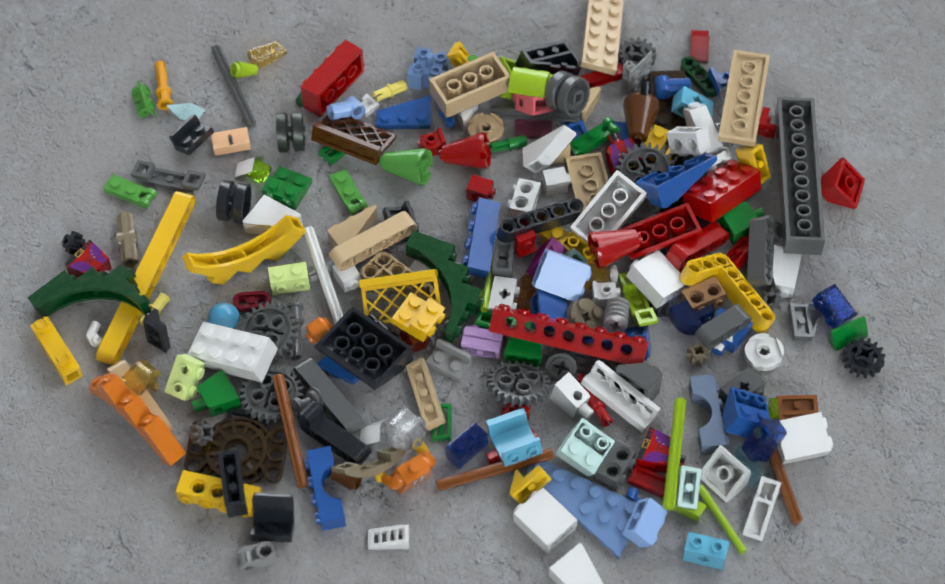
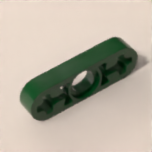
M691 56L682 58L680 70H685V76L691 80L704 96L708 98L717 96L718 94L708 72L700 63ZM701 74L704 76V79H696L695 75Z

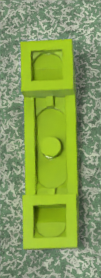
M628 272L618 274L624 299L630 304L629 312L636 325L640 327L658 323L653 308H650L646 297L626 276Z

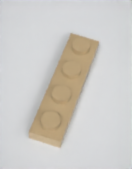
M422 357L406 365L425 428L430 431L446 423L426 360Z

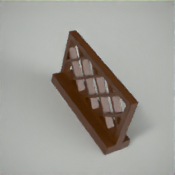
M327 115L320 123L315 122L313 124L311 140L377 165L380 161V156L396 140L397 135L352 117L332 121ZM352 132H360V134L353 135ZM376 138V140L369 141L368 139Z

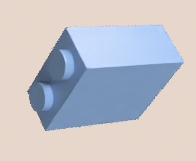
M545 248L531 284L535 288L575 302L581 299L584 294L583 286L585 281H588L591 276V266L585 262Z

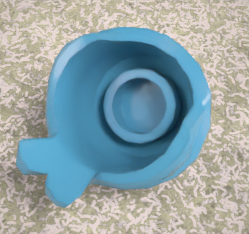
M218 303L209 310L206 322L235 329L240 318L239 312L230 303Z

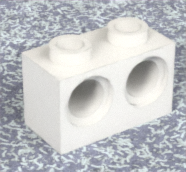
M676 127L667 132L671 154H679V156L693 154L694 157H697L711 149L707 127Z
M519 178L517 185L514 184L512 189L513 198L512 200L509 199L507 204L509 217L536 209L541 191V183Z

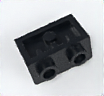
M193 114L169 138L177 151L191 155L214 133V130L211 126L200 123L198 117Z
M154 308L143 319L147 342L166 353L171 348L167 327L160 321L159 312Z

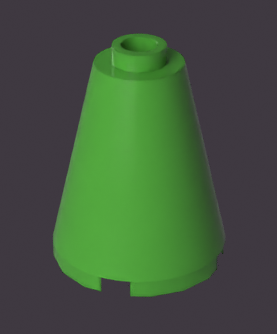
M425 148L385 152L380 157L379 164L382 170L418 185H426L431 176V172L428 171L429 166H433V156L431 151Z

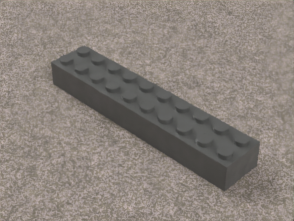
M777 97L775 124L777 125L776 140L783 253L822 255L825 232L814 98Z

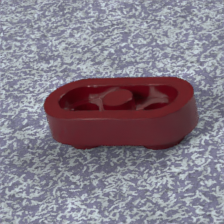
M266 291L240 292L233 297V306L237 308L238 312H253V307L258 310L260 302H265L261 304L263 307H265L266 302L272 304L271 296Z

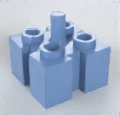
M417 47L413 57L414 63H411L407 73L408 87L419 90L426 87L428 92H430L429 79L452 69V63L447 58L448 53L438 51L437 54H432L431 49Z

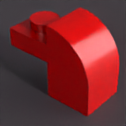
M534 230L515 237L514 254L518 259L538 252L535 246L536 235Z

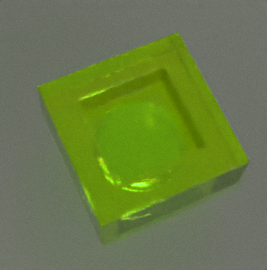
M255 159L252 172L247 173L246 176L263 183L272 171L270 165Z
M769 398L767 408L771 425L778 421L780 417L777 398Z

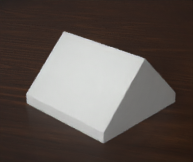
M719 445L701 470V480L727 503L748 485L751 471L722 445Z

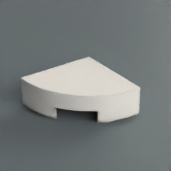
M366 93L362 98V104L366 108L365 117L379 108V103Z
M616 265L608 267L609 282H615V284H617L618 270Z

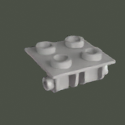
M652 51L637 65L632 63V61L624 63L622 86L628 89L627 95L636 91L640 87L641 82L649 78L653 62Z

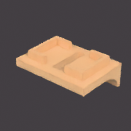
M247 127L216 132L211 135L215 156L251 149ZM228 136H232L233 145L229 144Z

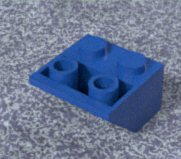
M735 387L729 389L722 414L725 432L760 441L772 428L765 397Z

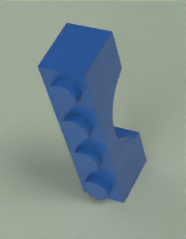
M331 446L307 450L308 458H305L304 461L306 471H311V476L307 477L309 487L314 488L315 494H311L313 506L318 508V512H314L316 524H321L322 531L345 527L346 522L341 499L333 498L323 490L326 479L331 475V467H334Z

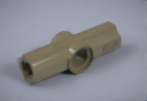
M120 212L116 216L118 228L116 235L121 253V262L123 266L128 268L135 267L139 263L137 252L138 239L134 229L133 215L128 212Z

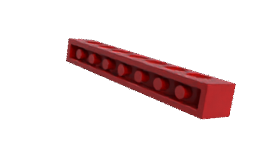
M506 304L496 305L493 309L489 332L623 364L644 363L649 342L645 341L644 337L634 336L632 338L620 331L611 333L607 332L606 328L598 326L594 329L587 327V324L582 322L573 324L561 317L552 319L544 313H537L535 315L523 308L514 310L510 309L511 306ZM507 317H514L517 323L515 325L508 324ZM526 322H534L536 328L533 330L528 329ZM552 326L555 329V333L548 334L545 331V327ZM566 330H570L574 333V337L572 339H568L564 336V332ZM590 335L594 341L586 343L583 340V336ZM608 339L613 343V346L606 348L603 346L602 341ZM629 344L632 347V351L624 352L621 346Z

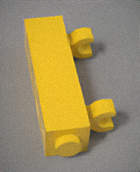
M48 316L30 325L33 335L65 385L83 377L80 366Z

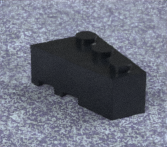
M566 40L523 49L515 62L516 67L547 71L552 75L559 71H566L574 76H578L582 69L580 67L581 62Z

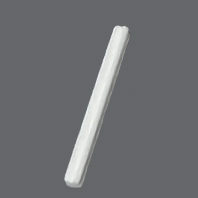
M309 226L305 228L306 233L304 235L334 324H336L343 314L314 228Z

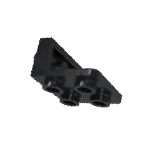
M254 493L252 496L253 525L250 533L251 541L292 543L295 529L293 495Z

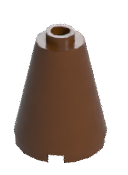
M636 92L625 97L623 110L628 136L635 144L639 145L648 139L659 111V101L651 94L647 93V96L641 95V92Z

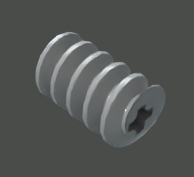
M614 297L606 301L603 328H606L607 332H624L627 329L630 304L626 299Z

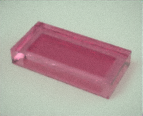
M515 120V137L525 135L526 139H540L552 132V121Z

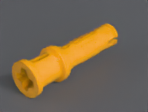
M160 60L154 64L157 89L155 91L158 97L157 107L160 110H169L166 105H173L170 97L172 91L168 86L166 63Z

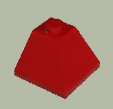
M844 157L840 158L821 176L822 197L827 202L856 209L865 178Z

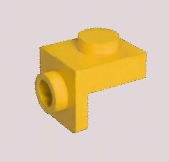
M461 41L455 42L447 54L449 61L454 68L469 62L467 59L469 53Z

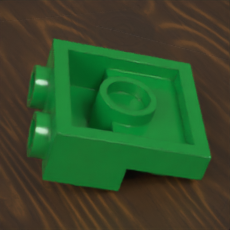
M279 166L274 175L269 176L261 189L262 196L266 195L288 208L296 210L311 186L312 178Z

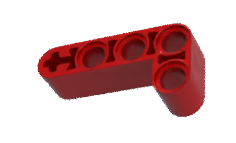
M713 222L702 228V233L675 243L669 249L666 258L681 273L688 261L701 258L722 246L728 240L730 234L717 222Z

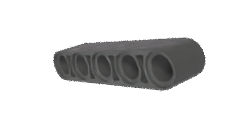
M311 357L306 358L293 367L294 373L297 374L298 379L301 380L307 389L316 387L321 392L324 400L323 409L338 426L352 435L365 426V422L360 414Z

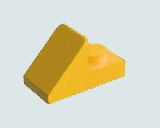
M540 465L535 467L525 477L516 469L510 495L519 504H524L534 491L538 492L552 479Z

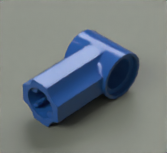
M666 75L658 76L654 79L656 97L664 100L670 98L671 95H675L683 86L691 89V80L689 78L670 79Z

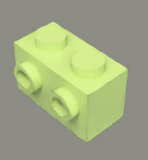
M306 262L268 267L272 296L310 290Z
M187 354L177 355L164 392L183 401L193 399L197 395L199 380L205 372V362Z

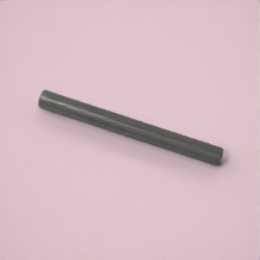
M220 45L212 46V54L247 127L256 126V120L235 77L231 76L230 66Z

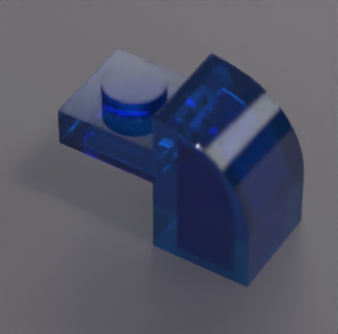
M686 300L670 307L668 318L679 332L685 335H695L702 325L714 318L715 309L712 305H709L694 312Z

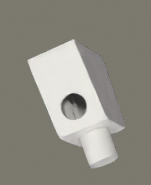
M569 372L555 384L549 399L570 417L574 418L580 413L587 420L594 413V410L587 405L590 399L589 393Z

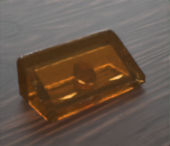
M528 274L519 279L518 287H520V293L515 303H517L516 310L523 308L531 313L530 299L537 288L531 284L533 277Z

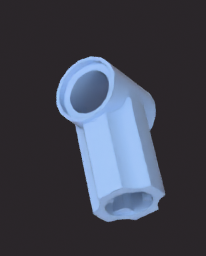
M354 96L346 98L343 102L327 106L328 118L330 120L346 117L359 119L366 112V108Z

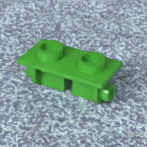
M137 81L138 87H133L131 94L134 103L137 104L135 106L138 116L142 119L147 118L150 113L156 116L154 110L156 106L150 98L151 91L149 87Z

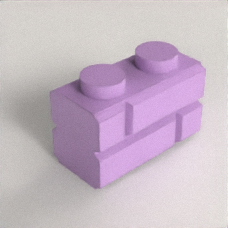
M478 325L465 326L461 349L466 350L470 355L499 360L504 335L489 332L488 329H482Z

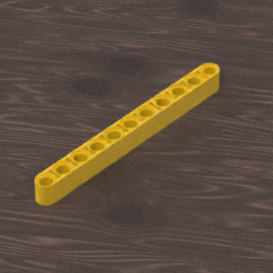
M179 191L174 193L135 272L136 278L134 279L138 284L139 294L141 296L144 294L148 300L194 208L196 199L193 195ZM120 303L97 350V361L112 366L120 361L142 316L139 310L126 303Z

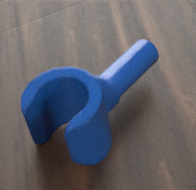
M630 487L626 498L636 503L638 500H641L638 497L639 491Z

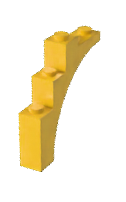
M285 215L270 229L237 247L204 254L186 252L181 258L189 272L204 275L213 284L224 285L237 271L251 273L264 259L278 261L306 233V230L299 218Z

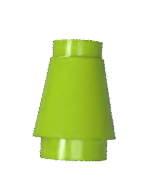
M236 61L231 64L230 73L232 77L237 79L257 75L258 66L256 64Z

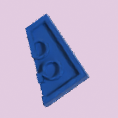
M431 95L376 110V127L380 129H431Z

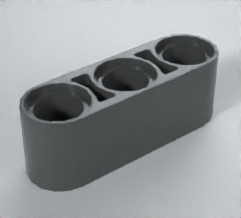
M736 304L702 325L696 331L695 336L708 350H711L747 327L752 318L739 304Z

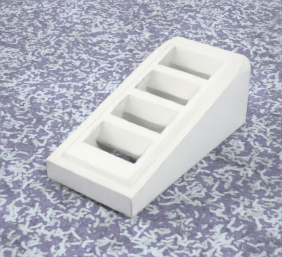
M409 525L368 529V550L409 549ZM374 535H378V543H374ZM382 535H386V542H382ZM390 535H394V541H390ZM399 535H403V539L399 540Z

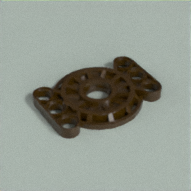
M231 417L224 419L212 427L214 431L213 441L207 442V445H204L200 452L192 451V447L195 444L192 443L193 440L189 436L184 462L186 471L199 474L204 471L208 476H212L214 473L217 477L221 478L218 452L228 451L231 446L240 444L247 450L246 456L241 459L243 480L255 477L248 482H244V484L253 485L263 477L269 483L275 484L280 482L283 477L288 447L285 436L282 440L277 441L274 439V435L278 432L285 434L284 427L277 426L269 432L260 422L251 418ZM278 450L282 453L278 459L271 458V453ZM193 462L199 464V468L195 471L188 469L189 465ZM272 469L279 471L278 476L275 478L268 476V472Z

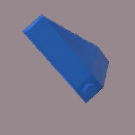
M705 153L686 160L683 166L672 165L668 167L666 172L660 174L657 171L637 180L636 183L647 192L646 197L652 205L667 208L671 206V203L677 201L718 159L717 156Z

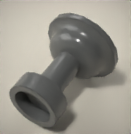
M311 387L308 389L306 398L302 400L299 397L291 399L292 412L298 414L309 400H314L323 407L324 400L321 392L316 387Z

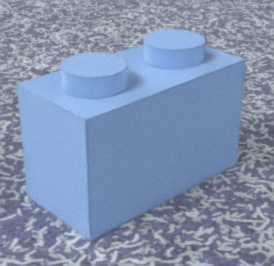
M651 498L638 500L623 535L639 548L652 546L657 540V534L665 522V516L668 511Z

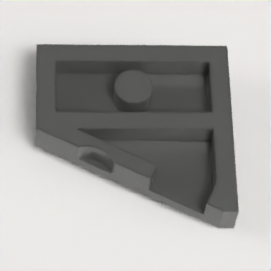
M789 304L788 312L793 340L812 341L826 305Z

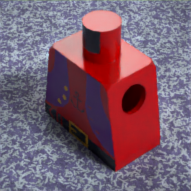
M617 132L608 136L611 145L604 152L611 177L616 172L615 167L620 165L617 160L623 159L621 156L622 152L628 154L627 148L629 147L634 150L635 144L631 138L621 141ZM638 158L642 167H644L642 158ZM630 164L628 166L629 169L632 171L638 169V166L636 164Z
M91 240L65 263L68 274H73L76 278H79L92 267L98 273L102 271L105 276L111 270L109 258Z
M650 427L638 454L636 465L654 472L667 474L670 437ZM681 455L680 466H684L687 456Z

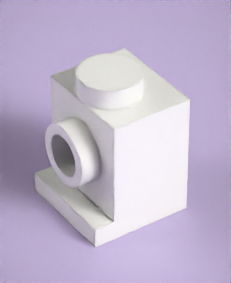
M592 282V300L597 306L605 307L608 299L620 297V288H616L615 282Z

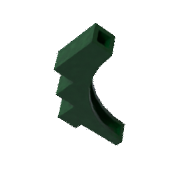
M413 230L406 243V256L421 262L430 270L437 269L438 278L447 290L451 302V315L445 330V339L453 343L455 338L461 334L463 322H467L470 314L476 315L478 309H481L485 301L483 290L469 285L471 280L469 267L455 263L457 253H455L454 244Z
M122 264L106 276L102 271L98 273L94 267L79 278H76L73 274L69 275L64 270L27 297L42 318L50 316L69 305L97 299L126 303L139 310L143 315L151 312L148 306L151 304L144 294L142 296L139 294L140 290L137 288L138 284L134 279L136 278L135 273L131 268L126 269Z

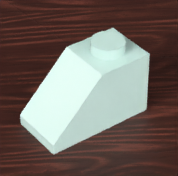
M683 465L679 467L676 506L697 509L702 469Z

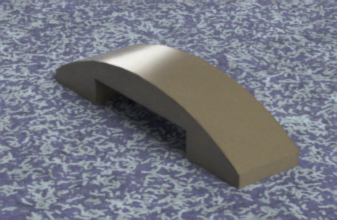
M391 446L377 451V460L363 465L345 462L331 467L332 472L351 477H372L393 467L406 452L403 448Z

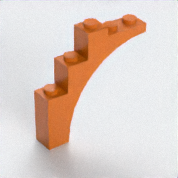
M107 373L97 376L91 381V385L87 387L91 394L104 400L122 415L145 439L164 464L172 466L186 454L160 416L152 414L139 395L132 394L118 374Z

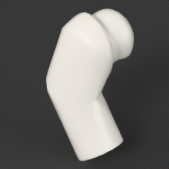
M97 321L91 322L85 336L93 347H99L102 342V337H99L97 334L101 324Z

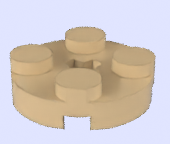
M478 113L469 120L468 136L486 132L489 137V143H487L489 147L490 143L500 141L503 137V121L493 113H490V115ZM489 127V131H483L482 128Z

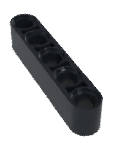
M571 198L506 218L500 222L496 233L497 239L503 243L515 241L517 235L534 230V233L537 234L573 223L582 213L584 204L578 198Z

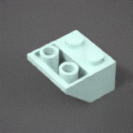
M581 418L566 436L555 455L586 477L594 475L615 441Z

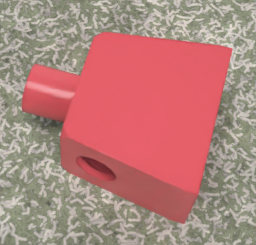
M513 94L512 99L515 102V109L517 111L532 116L555 111L546 105L545 97L539 98Z

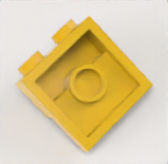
M410 293L392 317L391 323L424 342L428 336L430 338L433 336L437 329L435 327L436 324H441L446 316L444 313L445 307L430 298L425 301Z

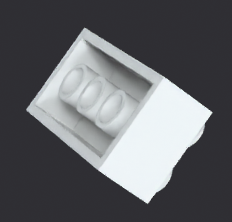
M616 170L571 225L569 232L572 231L588 243L587 235H589V232L621 229L644 201L647 192Z
M202 322L187 355L205 362L204 368L218 372L223 369L226 374L263 382L278 348L269 337Z

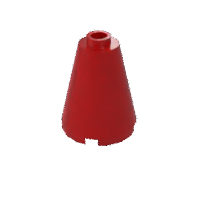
M481 132L445 144L439 150L440 160H443L445 164L488 169L491 165V148H488L487 145L489 137L486 132Z
M635 229L589 232V235H587L590 253L595 257L593 261L598 270L640 248V243H643L641 233Z

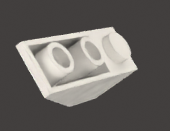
M563 125L523 148V166L535 174L549 167L576 136V132Z

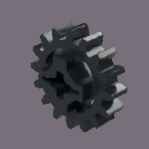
M860 337L859 342L854 338L852 343L846 344V348L843 349L842 362H845L844 368H850V374L855 372L857 378L862 374L864 379H867L868 374L874 377L876 372H881L886 355L882 353V347L877 348L878 342L872 344L870 338L864 341L863 337Z

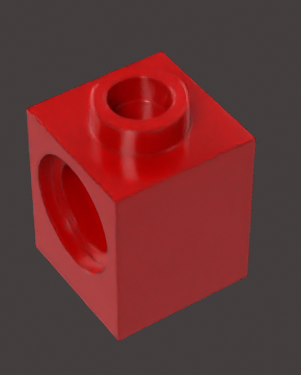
M472 175L466 188V199L474 202L479 197L488 200L493 199L496 193L494 180Z

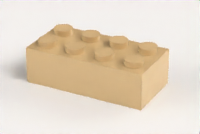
M491 52L430 78V94L445 117L448 118L508 92L510 75L496 54Z

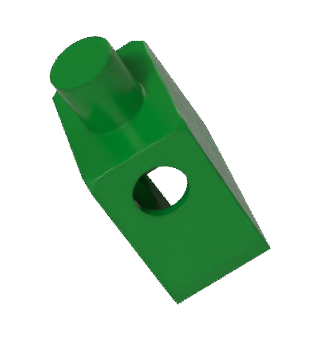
M742 202L717 220L721 227L730 234L729 240L734 245L741 237L748 236L750 220L765 216L761 207L752 210L748 202Z
M532 321L526 322V327L530 330H533ZM510 337L504 352V362L508 363V361H511L513 364L518 360L519 364H522L523 361H526V365L533 363V367L540 366L541 368L542 344Z
M223 369L197 387L199 398L190 402L195 413L206 408L211 417L229 412L230 408H241L240 398Z

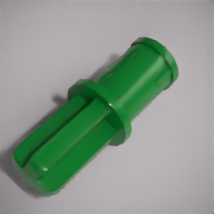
M525 135L513 138L506 137L505 140L490 143L492 153L505 150L512 151L514 148L527 146V139Z

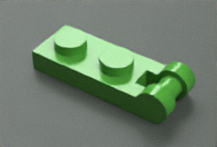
M346 169L329 175L330 182L351 216L356 214V211L361 209L363 211L368 207L367 202L360 194Z
M114 174L111 175L103 187L104 192L145 209L150 206V201L157 195V191L153 188L143 187Z

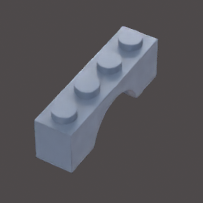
M714 374L690 376L688 387L691 403L703 407L710 417V421L700 428L697 439L700 456L713 455L719 445H722L724 448L729 445L728 434H724V424L720 413L722 410V400L718 399L717 396L719 384L718 381L714 380Z

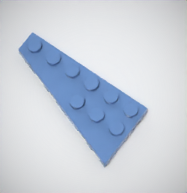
M548 461L531 465L527 474L540 465L552 479L543 488L568 510L588 533H592L600 541V544L607 547L613 553V556L619 560L629 541L623 535V532L636 502Z

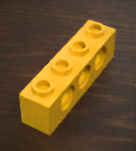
M183 470L175 491L180 502L184 504H197L205 509L215 508L223 513H227L224 495L218 498L214 497L217 494H223L221 478ZM244 484L248 514L241 516L248 518L250 516L253 517L252 496L254 493H262L261 487ZM203 489L201 493H195L197 490Z

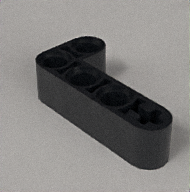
M309 400L298 412L297 420L300 429L323 446H331V451L345 461L361 465L371 454V449L365 443L325 417L322 407L314 400Z

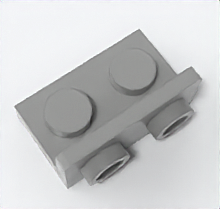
M437 339L436 348L426 363L430 368L460 383L472 365V358L466 350L454 347L449 341Z

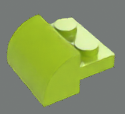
M514 67L509 79L508 93L544 98L546 86L553 75L547 71Z

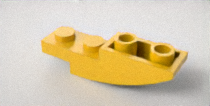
M557 227L537 233L542 238L541 242L543 244L550 238H555L565 246L564 252L575 248L588 260V265L591 266L594 263L595 257L590 253L588 243L572 231L568 233L563 228Z

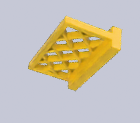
M437 269L359 280L364 314L368 316L372 309L375 308L382 313L379 318L382 322L391 323L392 318L386 313L392 305L398 309L400 308L394 302L400 294L406 298L408 297L403 293L407 285H412L417 289L415 295L420 291L428 299L430 298L441 305ZM426 282H434V291L431 295L422 290ZM388 288H394L398 291V294L392 301L383 295ZM374 290L379 294L374 303L367 300L366 291ZM381 297L390 302L384 312L375 306Z

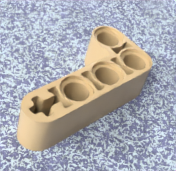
M387 252L376 254L361 271L362 279L413 272ZM426 282L422 290L431 295L434 288ZM407 285L403 293L408 296L410 293L415 294L417 289L414 286ZM420 291L416 295L425 301L428 299V297Z

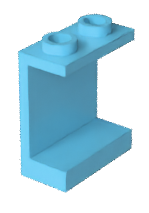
M524 408L486 421L488 435L505 467L542 454L541 440L539 437L535 438L532 433Z

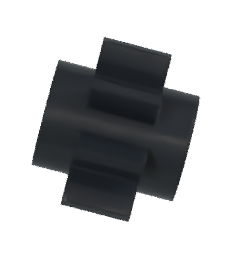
M71 231V235L66 234L62 240V247L65 248V252L72 255L86 244L83 235L75 231Z

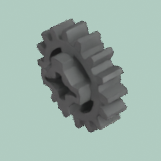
M638 37L637 40L630 38V42L625 40L624 45L620 44L618 62H622V68L626 61H632V63L637 65L650 51H652L653 60L651 65L654 66L657 53H655L656 48L652 47V42L647 44V39L640 41V37Z

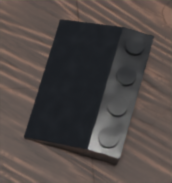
M353 306L314 346L318 351L374 390L400 374L406 368V365L413 360V348Z

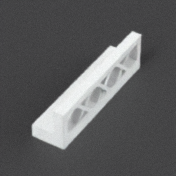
M600 360L595 362L591 372L581 382V385L642 433L653 423L661 409ZM598 368L604 372L605 376L597 372ZM614 382H617L621 389L617 388ZM629 394H632L635 397L636 401L631 399ZM644 406H647L649 409H651L653 411L652 414L646 411Z

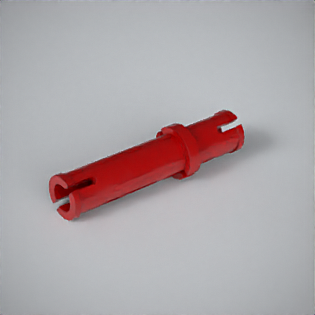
M584 374L577 375L578 379L575 377L580 385L585 377ZM581 385L590 395L588 404L594 410L593 414L596 415L601 426H609L610 424L607 421L612 423L613 419L605 409V403Z

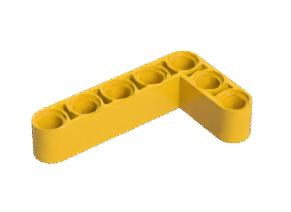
M715 253L687 262L679 276L683 284L693 286L715 276L732 304H739L752 318V329L759 334L768 331L776 318L775 314L725 254Z

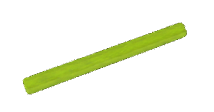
M677 397L674 401L663 509L673 511L676 503L686 399Z

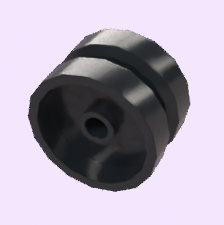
M223 180L221 182L216 200V217L219 221L228 222L232 218L235 223L243 224V220L249 214L251 207L252 188L250 183L239 182L236 186L230 180Z

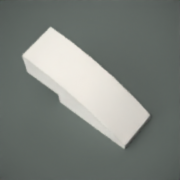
M761 477L742 535L763 541L782 484L781 482Z

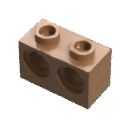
M714 276L681 290L680 301L692 318L694 316H701L713 308L718 309L725 304L726 292Z

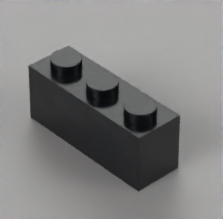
M239 450L218 452L227 516L230 518L247 515L248 508Z

